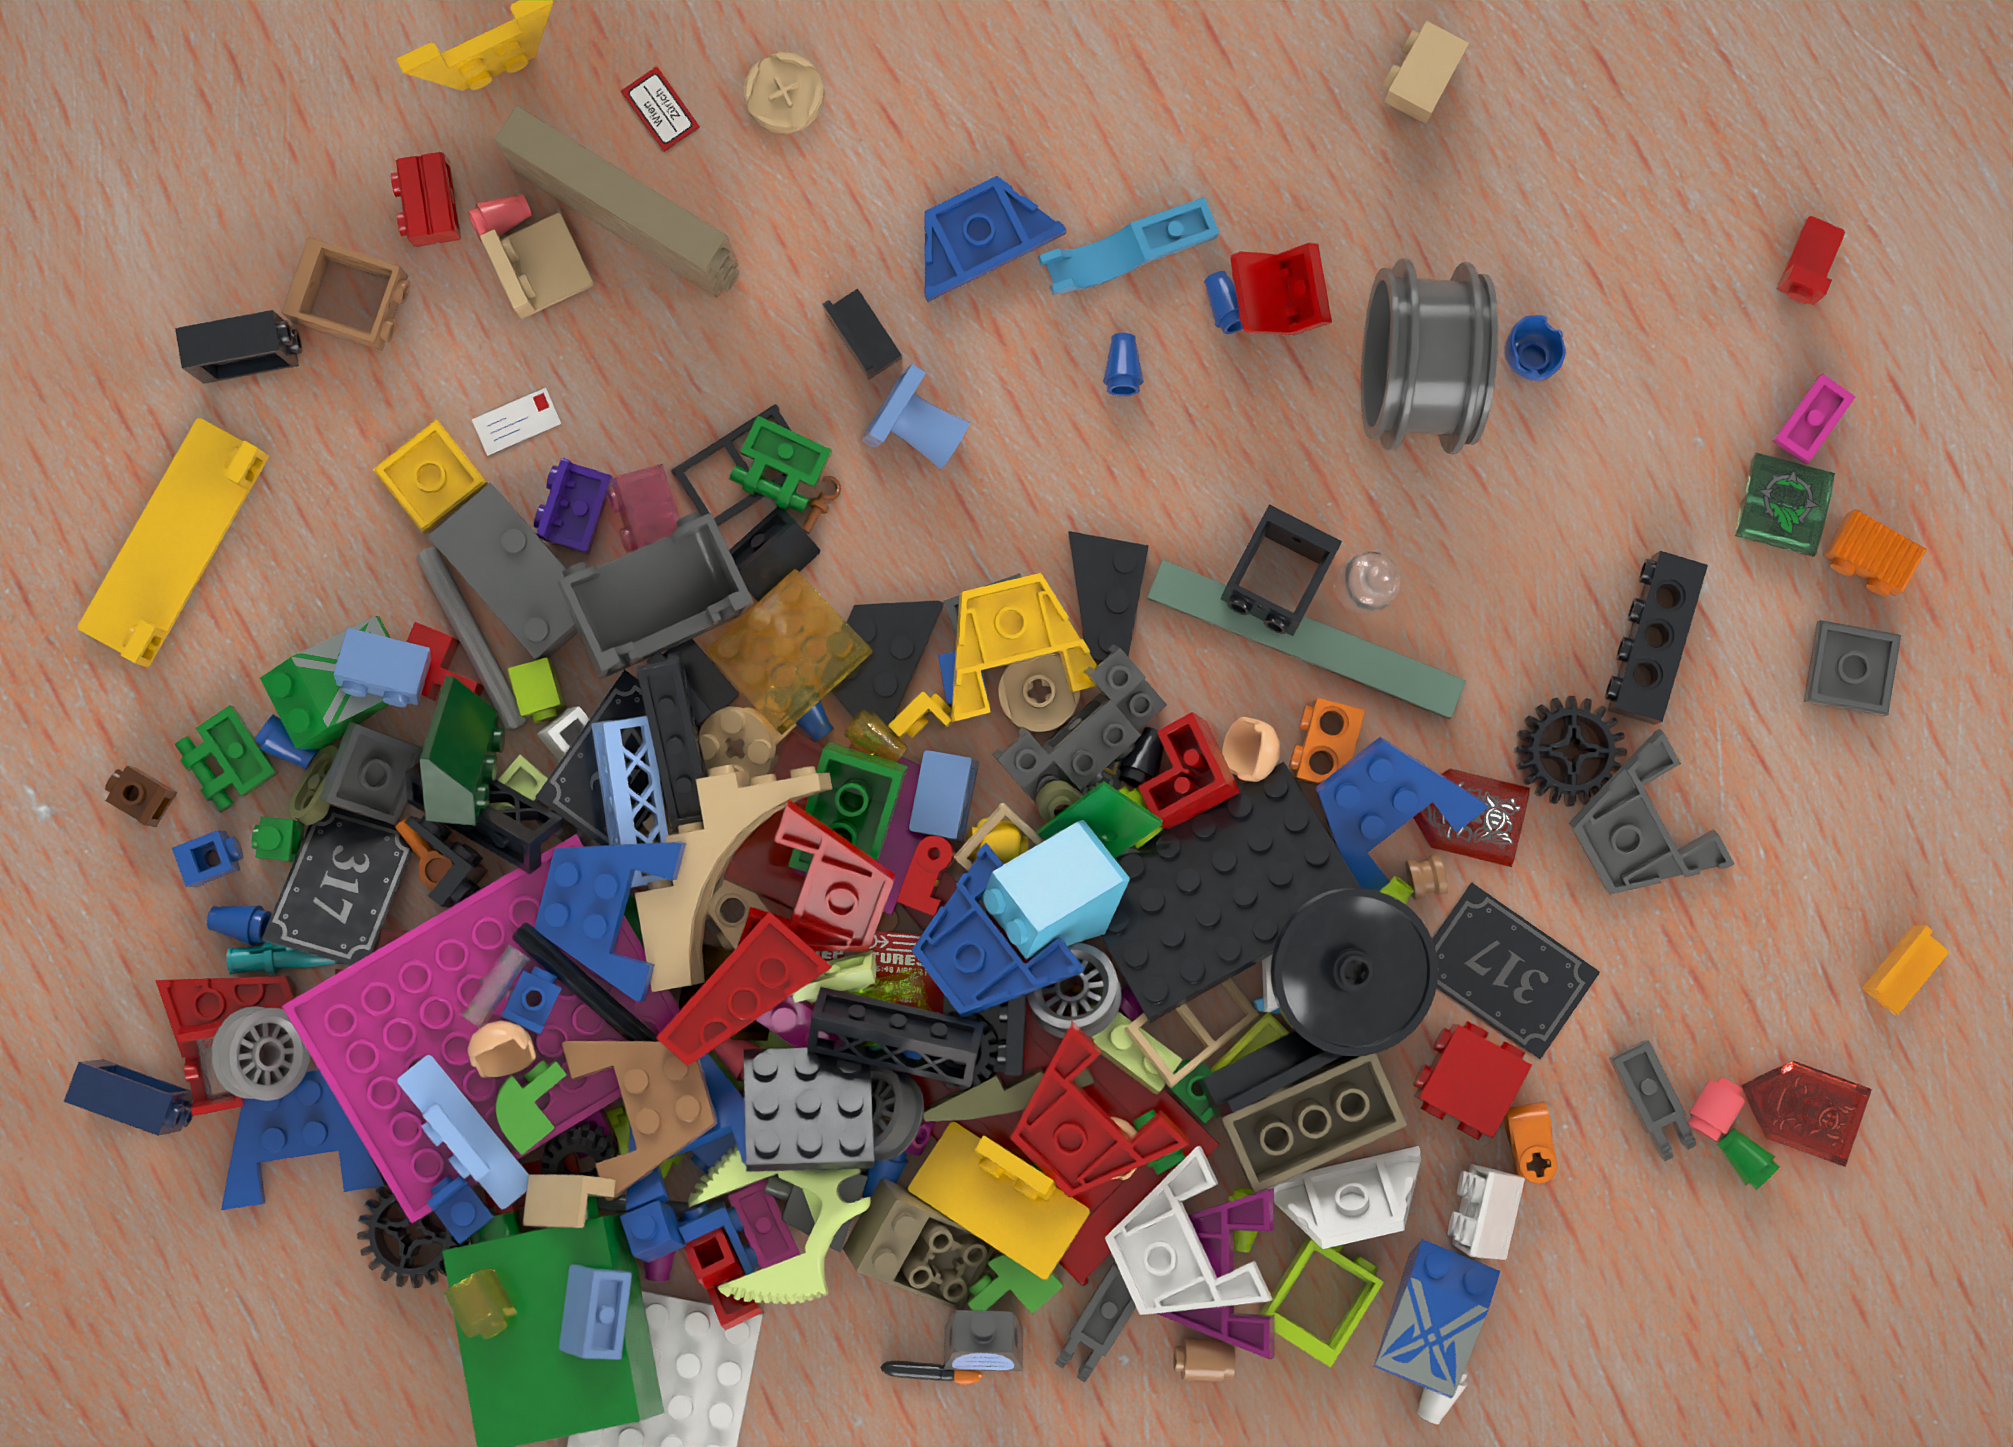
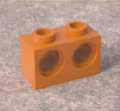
M1316 698L1313 701L1312 707L1305 705L1299 729L1306 732L1302 746H1294L1289 764L1290 769L1296 770L1294 779L1318 786L1349 762L1354 756L1365 710L1321 698ZM1330 713L1338 717L1341 724L1338 734L1328 735L1321 730L1319 721L1323 714ZM1323 753L1329 758L1331 766L1327 774L1318 775L1311 770L1309 760L1312 754Z

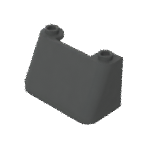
M699 512L686 515L676 521L678 528L671 535L602 566L587 567L585 562H581L562 572L564 578L559 579V587L598 679L620 672L651 658L658 651L662 653L748 612L753 604V600L712 513L700 517Z

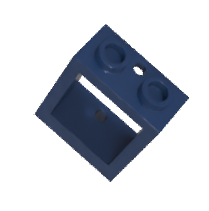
M104 1059L78 1062L63 1101L158 1136L181 1131L182 1127H187L193 1118L191 1112L193 1104L191 1090Z

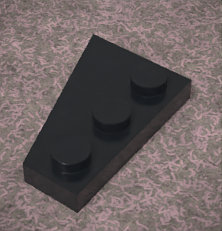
M1068 531L1083 639L1091 651L1089 653L1094 661L1102 662L1111 654L1108 649L1115 644L1129 657L1149 545Z

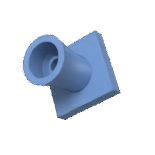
M911 364L901 373L861 438V441L872 448H876L884 443L888 434L892 432L922 453L941 470L964 437L970 421L952 415L914 394L926 372Z

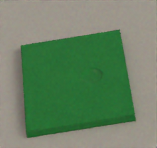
M1103 781L1041 827L1037 835L1047 840L1074 823L1084 820L1115 859L1161 826L1163 820Z

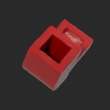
M414 622L406 642L428 647L431 654V662L421 695L435 701L441 686H443L445 676H453L481 697L484 690L482 684L448 671L460 641L452 636Z
M722 1227L685 1243L686 1247L684 1249L696 1279L707 1290L719 1323L725 1331L763 1313L760 1303L755 1302V1300L752 1299L750 1302H744L742 1297L740 1300L734 1299L733 1294L727 1297L718 1289V1286L746 1276L731 1240Z

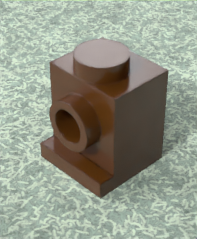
M126 766L124 771L117 769L110 776L105 786V790L110 792L105 800L106 802L135 818L141 824L151 827H157L177 794L175 790L138 768ZM136 786L139 790V796L136 800L131 801L128 796L133 787Z

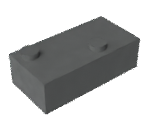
M491 483L485 486L428 536L535 660L546 657L550 658L579 633L558 584L559 579L564 578L562 572L567 568L543 540L536 535V532L502 493Z

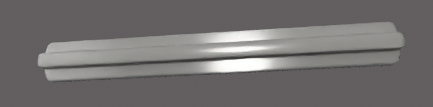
M436 548L425 549L417 555V560L491 702L497 710L502 723L508 731L522 727L527 723V719L521 716L516 697L443 558Z

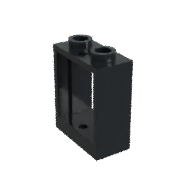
M273 310L175 328L181 367L203 384L299 366L297 354L302 353L299 332L297 329H292L288 321L282 319Z
M1269 504L1220 599L1227 602L1228 607L1234 612L1241 615L1250 614L1264 621V625L1271 631L1278 634L1288 633L1294 636L1342 541ZM1264 537L1319 564L1294 613L1239 586Z

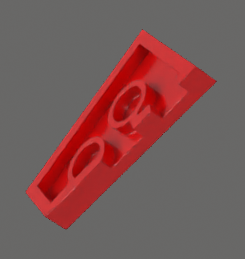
M290 976L155 980L182 1058H185L183 1045L178 1043L177 1033L180 1027L223 1021L234 1012L247 1007L279 1008L283 1010L282 1006L296 998ZM215 1037L202 1039L204 1051L212 1048Z

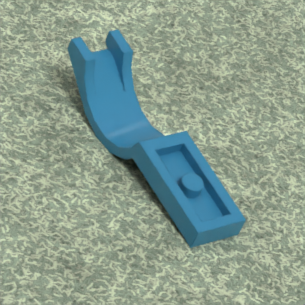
M1203 197L1132 222L1120 231L1095 243L1071 250H1061L1058 248L1038 256L1040 265H1046L1053 282L1050 290L1052 295H1057L1106 283L1137 269L1143 264L1214 240L1220 233L1207 201Z

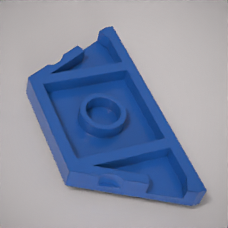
M998 176L926 210L925 298L927 302L1065 235L1067 230L1064 224L1053 220L1038 209V205L1027 197L1019 195L1013 190L1012 186Z

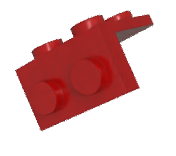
M1306 243L1279 254L1239 251L1231 255L1232 278L1235 283L1239 318L1246 333L1298 335L1332 323L1320 250L1317 243Z

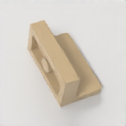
M529 1175L523 1224L533 1227L582 1228L585 1222L587 1197H614L616 1180L584 1175Z

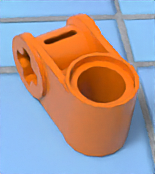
M1546 1102L1510 1107L1504 1117V1123L1518 1175L1524 1177L1525 1181L1530 1183L1543 1184L1550 1181L1557 1171V1160L1552 1140L1551 1119ZM1534 1153L1537 1158L1545 1160V1166L1539 1168L1540 1175L1536 1176L1535 1171L1527 1170L1526 1163L1533 1160L1532 1154Z

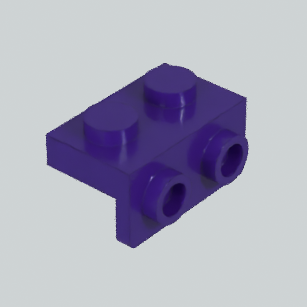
M561 458L559 466L553 465L548 475L546 488L550 490L546 505H539L534 518L533 526L538 528L536 535L543 541L589 555L614 479L613 476L574 464L569 459Z

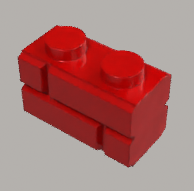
M444 152L398 158L396 160L397 172L391 173V184L395 197H401L403 211L397 212V224L400 235L407 236L409 242L416 247L460 240L461 233L450 161Z

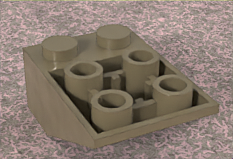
M881 1178L870 1198L869 1208L861 1214L842 1249L857 1272L960 1311L970 1294L969 1289L977 1282L995 1248L911 1194L908 1188Z

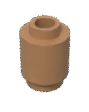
M1183 1338L1182 1346H1175L1174 1371H1180L1182 1380L1223 1382L1224 1378H1233L1235 1372V1346L1225 1344L1224 1341L1218 1339Z

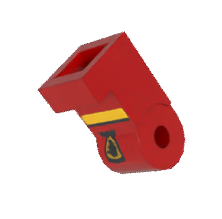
M933 835L920 841L896 902L932 916L936 915L944 904L943 900L934 897L943 872L951 867L954 862L955 850L949 840Z

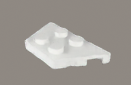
M1419 1146L1306 1171L1269 1187L1265 1191L1274 1188V1203L1322 1249L1404 1231L1421 1163V1151Z

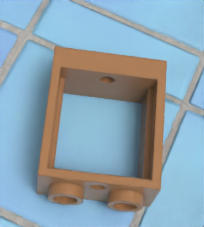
M308 237L281 313L291 322L382 351L385 341L390 342L394 336L397 326V320L394 319L398 304H403L407 299L410 282L407 281L408 275L400 266ZM329 261L389 280L371 333L311 314Z

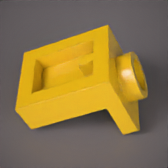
M922 691L888 727L900 740L906 735L913 739L929 723L925 718L929 712L948 728L953 723L948 716L952 709L936 693L929 697Z

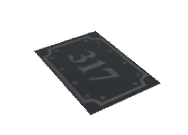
M625 669L535 796L601 846L609 845L591 723L647 716L639 680ZM697 724L698 733H699L701 727ZM640 726L620 729L622 745L633 755L643 743ZM643 754L640 760L646 764L645 754ZM624 756L625 766H627L630 760ZM637 765L627 777L629 788L639 796L649 784L648 774ZM660 778L661 790H662V796H663V795H664V791H663L662 782H661V778ZM650 795L646 801L652 805ZM630 797L631 807H633L636 801ZM643 806L633 818L634 827L637 831L641 829L643 822L651 814Z
M330 806L328 813L323 819L308 826L262 940L350 966L372 954L412 853V848L395 828L396 825Z
M1473 883L1467 888L1432 939L1438 959L1437 988L1540 1060L1600 973L1596 968Z

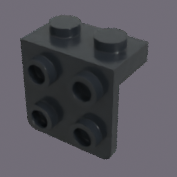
M425 815L422 818L409 816L405 823L454 862L453 866L428 897L441 907L450 908L480 891L481 888L477 884L488 872L480 864L483 857L466 843L462 845L458 841L452 842L448 838L452 832L441 822L426 821Z

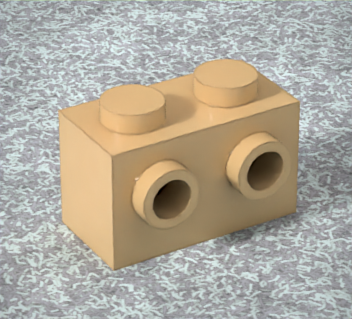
M1427 20L1420 33L1413 29L1402 49V52L1407 54L1401 67L1394 64L1383 83V87L1389 89L1384 102L1427 124L1464 56L1469 43Z

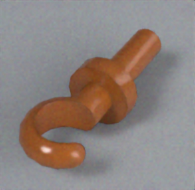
M825 476L822 481H831L835 485V493L827 495L820 492L818 498H811L808 504L812 509L801 527L807 534H810L819 515L827 513L829 507L826 505V502L832 501L840 495L841 485L835 477Z

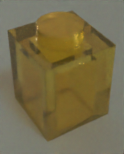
M493 1268L478 1271L443 1292L466 1338L482 1335L484 1340L491 1338L507 1328L505 1320L517 1314Z

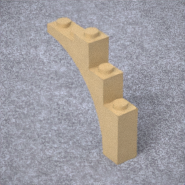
M733 765L708 769L709 777L696 779L703 822L678 826L679 834L665 836L666 843H686L677 880L664 879L648 882L649 891L635 893L646 960L649 963L655 964L650 980L652 992L705 982L702 954L705 919L714 888L729 859L752 831L774 813L785 808L788 799L795 803L802 798L832 790L830 773H816L815 766L790 770L791 778L776 781L775 774L749 779L748 772H734Z

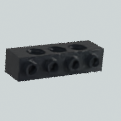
M1659 551L1652 556L1651 560L1646 559L1644 561L1639 576V582L1644 583L1640 599L1634 598L1628 613L1627 620L1633 622L1629 638H1622L1617 651L1616 660L1622 661L1618 676H1611L1605 693V699L1610 700L1607 711L1653 725L1663 722L1707 571V564L1664 551ZM1658 588H1665L1673 595L1674 601L1671 608H1664L1657 602L1656 592ZM1647 627H1655L1661 632L1662 643L1660 647H1652L1646 642L1645 630ZM1637 665L1646 667L1651 674V681L1647 687L1639 685L1634 679L1633 672Z

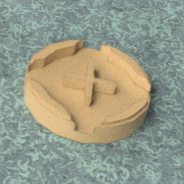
M778 52L771 54L770 57L762 61L760 60L752 66L745 79L744 98L749 114L759 126L772 133L790 134L805 129L816 120L823 107L824 87L819 73L809 60L795 53Z

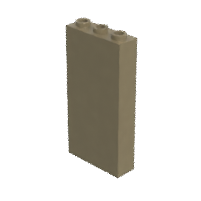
M516 105L494 139L516 173L717 298L722 289L728 291L733 286L739 275V270L736 269L739 264L727 235Z

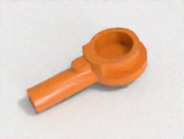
M405 818L395 828L420 859L418 866L419 877L422 883L433 890L453 866L454 862L439 850L434 851L422 836L405 823L407 820Z

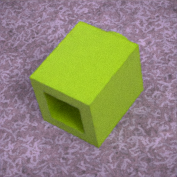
M546 657L508 668L522 717L526 719L533 718L534 723H540L558 717L557 710L567 708L555 665L551 659Z

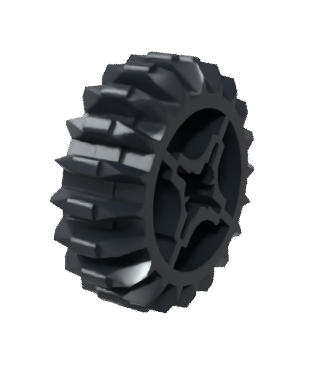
M1568 696L1564 709L1559 698H1553L1550 700L1551 712L1543 704L1535 708L1540 721L1530 715L1524 719L1525 724L1532 729L1531 732L1527 730H1519L1516 736L1520 740L1527 742V746L1521 745L1514 748L1515 754H1526L1527 757L1526 761L1516 764L1517 770L1530 768L1532 774L1526 776L1523 782L1525 785H1529L1538 780L1540 784L1534 792L1538 797L1544 795L1550 789L1549 803L1557 804L1561 795L1564 794L1565 806L1572 807L1575 805L1577 794L1580 802L1586 805L1591 800L1590 790L1596 795L1603 787L1601 782L1606 784L1611 779L1612 775L1609 771L1617 772L1623 766L1621 763L1614 761V758L1626 756L1627 749L1615 748L1614 742L1623 740L1625 735L1623 732L1612 735L1610 728L1618 723L1615 717L1606 722L1601 720L1606 713L1604 706L1598 707L1593 714L1590 713L1591 699H1584L1579 709H1577L1575 696ZM1564 718V728L1561 729L1558 742L1540 744V739L1545 729L1553 721ZM1577 720L1585 723L1594 731L1600 746L1588 743L1581 736V726L1577 725ZM1571 741L1574 743L1573 747H1578V751L1588 752L1573 757L1571 761H1568L1567 757L1569 755L1564 757L1562 752L1552 750L1567 746ZM1540 757L1557 762L1560 767V776L1564 777V783L1554 779L1545 770ZM1601 758L1595 774L1585 783L1577 785V775L1580 774L1583 761L1585 759Z
M383 1186L376 1189L377 1197L381 1203L374 1199L367 1200L365 1206L374 1214H363L359 1216L358 1220L360 1223L369 1226V1230L357 1233L358 1239H369L370 1242L369 1246L360 1250L361 1255L366 1256L374 1253L376 1259L370 1262L368 1267L374 1270L384 1265L385 1269L381 1274V1279L384 1281L389 1280L396 1272V1286L398 1287L405 1286L409 1275L413 1288H420L422 1286L423 1275L430 1285L439 1281L437 1270L444 1276H447L442 1250L466 1246L470 1244V1241L467 1239L460 1245L446 1226V1232H443V1229L431 1223L429 1213L415 1221L420 1225L417 1229L422 1228V1234L425 1235L411 1240L409 1238L411 1234H407L406 1228H402L411 1225L408 1217L405 1219L386 1218L390 1208L398 1201L393 1192L391 1193ZM383 1230L386 1234H390L398 1240V1256H401V1259H398L389 1250L384 1239ZM437 1243L443 1245L440 1253L430 1263L422 1265L413 1264L414 1257L419 1254L423 1244L433 1245Z

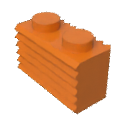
M1854 509L1844 516L1823 556L1832 561L1830 567L1838 573L1848 577L1856 574L1868 581L1866 587L1877 595L1888 597L1889 594L1895 596L1904 592L1927 549L1911 539L1905 538L1904 535L1898 534L1895 530L1890 529L1860 510Z

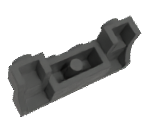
M1115 644L1108 649L1111 654L1095 669L1089 666L1084 671L1102 694L1099 693L1042 746L1029 731L1022 727L1017 732L1020 737L1003 752L997 749L992 754L1035 805L1038 792L1050 782L1064 781L1080 791L1085 786L1091 787L1102 779L1105 774L1104 769L1115 759L1120 760L1126 757L1134 749L1135 741L1141 736L1138 731L1167 706L1164 700L1145 680L1146 677L1124 651Z

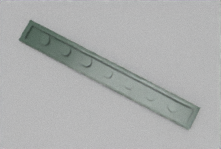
M1162 560L1148 594V600L1444 718H1452L1466 680L1305 616L1294 636L1288 633H1275L1264 625V621L1250 614L1241 615L1231 610L1227 602L1220 599L1225 590V584Z

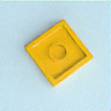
M437 419L373 468L377 476L424 534L488 485L487 481Z

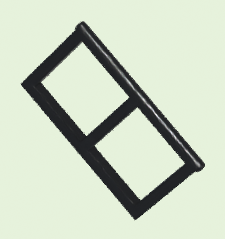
M776 404L758 414V416L766 420L773 416L778 425L791 431ZM757 416L672 469V474L677 476L702 516L709 514V511L684 472L723 447L727 449L737 466L749 471L732 441L750 431ZM782 474L772 482L782 486L787 475ZM756 492L754 495L751 494L714 518L717 526H720L765 496Z

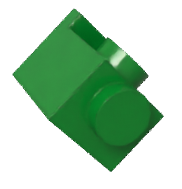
M261 816L260 825H255L252 832L251 845L252 849H256L255 858L294 862L303 841L305 824L296 820Z
M1187 1058L1184 1059L1178 1065L1173 1074L1178 1072L1190 1061ZM1202 1062L1170 1089L1206 1124L1215 1114L1205 1094L1196 1096L1191 1091L1194 1081L1212 1073Z

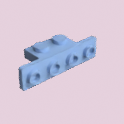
M426 1055L398 1078V1084L427 1120L421 1127L437 1146L443 1141L454 1153L448 1160L464 1179L471 1174L501 1209L507 1208L527 1191L529 1174L431 1055Z

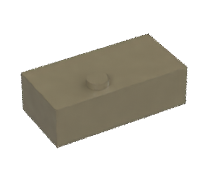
M1377 1054L1366 1056L1343 1055L1233 1114L1219 1117L1246 1180L1255 1194L1407 1126Z

